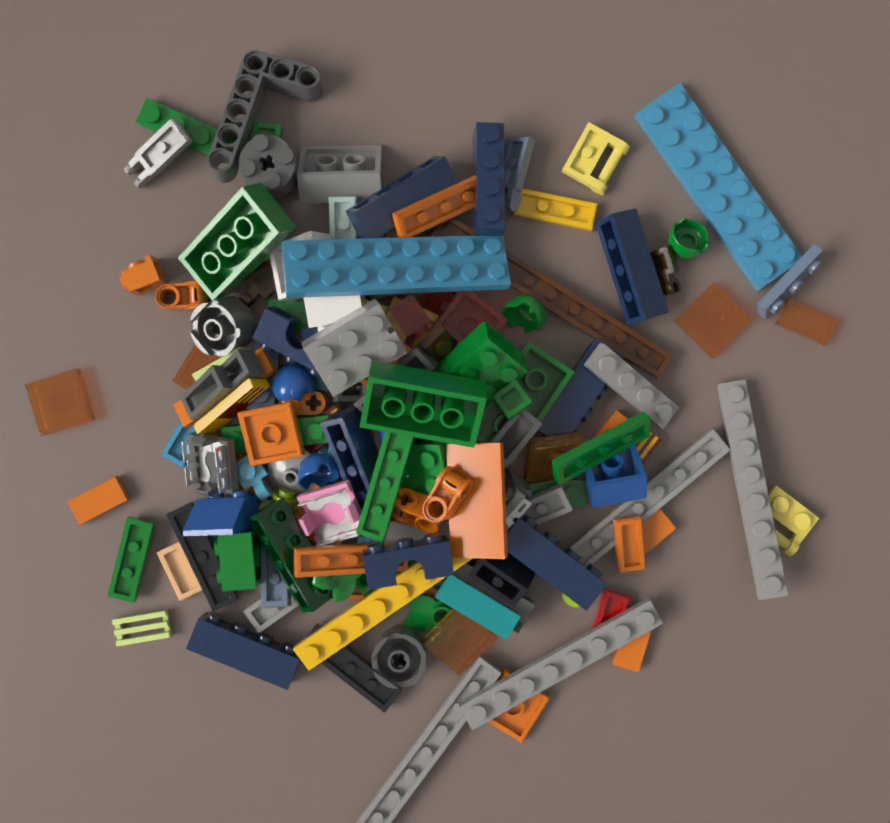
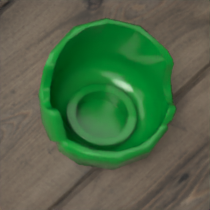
M682 218L678 222L673 223L668 235V244L671 245L678 257L684 259L696 258L705 252L709 246V234L705 226L697 220Z
M519 294L513 297L502 309L503 318L510 327L522 326L524 333L533 330L538 331L546 323L544 305L537 298L528 294Z

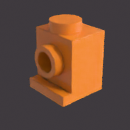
M150 254L144 256L146 262L143 260L133 262L128 265L129 269L121 272L122 275L119 276L120 282L126 291L129 290L130 293L140 295L167 284L158 259Z

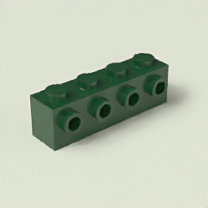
M284 498L272 501L246 519L301 612H314L333 598L332 590H324L312 584L313 577L295 578L294 547L311 546L308 541V536L304 534L301 525H299L294 517L293 507Z

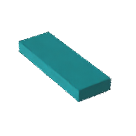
M455 575L447 576L435 595V598L505 640L508 639L521 617L520 614Z

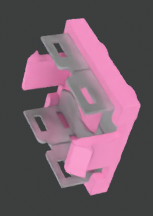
M349 480L305 492L297 497L299 501L298 506H303L305 510L302 518L298 519L306 536H309L314 531L316 546H324L359 536V534H356L362 510Z

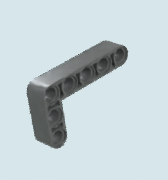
M252 50L244 55L208 156V164L217 181L228 183L236 178L239 171L241 151L249 142L254 121L257 119L266 90L305 101H315L321 96V78L319 71L315 67L259 50ZM255 67H262L259 70H252ZM282 74L288 75V76H286V77H284V78H279V77H278V76H280V75H282ZM306 82H313L312 85H304ZM246 91H253L251 94H244ZM240 114L245 115L241 119H235V117ZM229 139H237L234 143H226ZM222 163H228V166L223 169L217 168Z

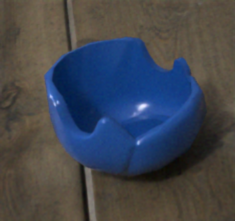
M288 364L279 369L270 384L272 392L280 401H289L291 399L301 401L305 392L314 393L316 388V382L310 372L303 365Z
M314 453L300 462L298 485L305 490H308L311 484H317L319 488H322L328 482H334L340 478V471L335 459L328 454Z

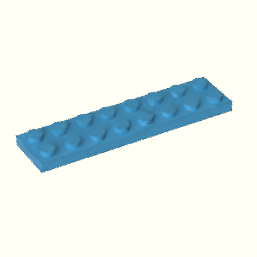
M681 83L675 85L634 115L636 121L756 291L762 289L794 266L802 255Z
M481 235L282 241L281 245L286 298L507 290L511 286L503 235L502 237Z

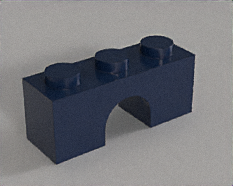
M277 306L266 308L253 339L260 342L262 348L272 352L277 351L283 354L284 359L293 364L300 363L308 367V371L311 374L320 377L304 351L302 343L295 336V326L299 318Z
M430 533L425 535L424 539L413 541V538H401L396 540V544L386 546L382 542L373 543L367 546L368 549L362 550L368 590L397 585V567L406 560L419 562L422 565L426 580L454 575L449 540L446 535L441 536V533Z

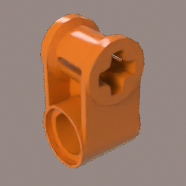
M196 280L164 284L155 292L157 304L174 312L194 311L199 305L208 302L206 292ZM174 291L176 300L174 303L167 305L165 296L167 293Z
M307 391L303 394L301 401L289 400L294 402L297 416L318 415L330 406L328 395L322 391H314V393ZM315 398L322 403L321 406L316 407V410L315 406L310 404V401ZM277 399V404L289 401H280Z
M446 466L437 477L432 491L423 504L425 518L431 522H442L451 519L470 492L473 481L469 478L465 480L453 472L451 466ZM438 501L444 507V512L441 516L436 512Z
M409 488L400 489L392 515L394 521L428 534L437 533L441 522L428 521L423 514V504L428 495ZM438 501L436 512L441 516L444 512V507Z

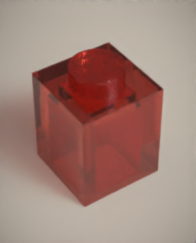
M412 293L389 309L409 339L413 336L418 339L430 330L428 325L431 324V320Z

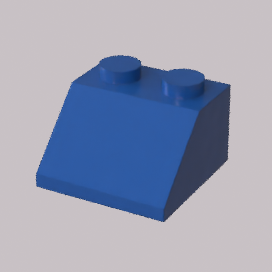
M636 445L583 472L592 508L647 498V475Z
M240 490L231 494V496H224V492L219 494L218 491L213 494V497L207 496L206 498L196 499L184 526L183 536L234 535L252 530L246 518L260 510L258 496L248 495V490Z

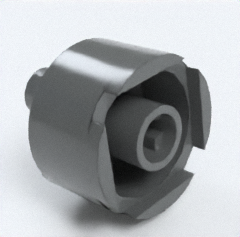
M258 134L242 149L239 158V171L249 185L262 183L271 196L276 198L290 193L298 183L297 158L290 146L281 138L273 135ZM272 163L275 165L273 169H265L267 165H271Z
M236 296L222 297L203 303L195 308L190 318V322H193V331L190 332L195 345L203 353L218 357L225 356L239 347H246L252 341L258 327V323L250 309Z
M394 626L383 632L377 639L372 653V667L376 678L383 685L392 689L410 687L422 678L426 669L427 646L421 635L415 630L403 626ZM400 653L405 655L404 659L400 658L399 661L395 659V655Z

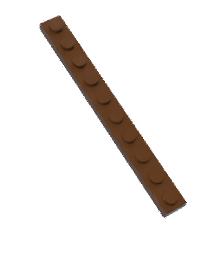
M451 218L436 225L430 233V237L473 236V229L457 219ZM506 251L511 288L521 294H528L537 298L549 312L589 337L600 339L624 355L623 358L657 379L661 377L674 355Z

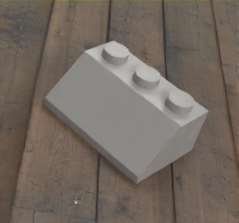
M382 145L302 146L297 169L300 203L311 205L329 203V197H357V202H360L383 188Z

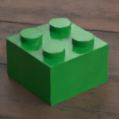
M415 438L401 484L402 488H409L429 496L437 477L447 466L446 444L449 443Z
M253 529L234 535H217L218 539L214 542V551L220 560V567L217 568L218 584H222V592L256 589L261 584V542Z

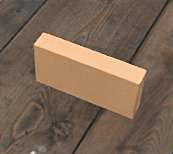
M179 542L157 552L179 601L202 591Z

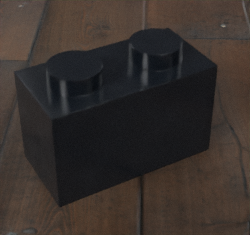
M508 552V558L506 559L477 558L468 576L515 607L528 591L535 572Z

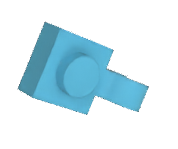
M248 455L236 463L237 478L245 490L253 486L256 495L261 501L272 495V490L263 479L269 474L263 464L250 466Z

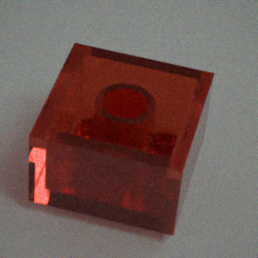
M460 291L431 328V331L440 323L458 341L453 347L455 348L484 321L499 332L508 319L472 291Z

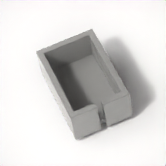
M376 299L302 341L304 351L333 397L368 377L372 360L392 363L407 354L406 349Z

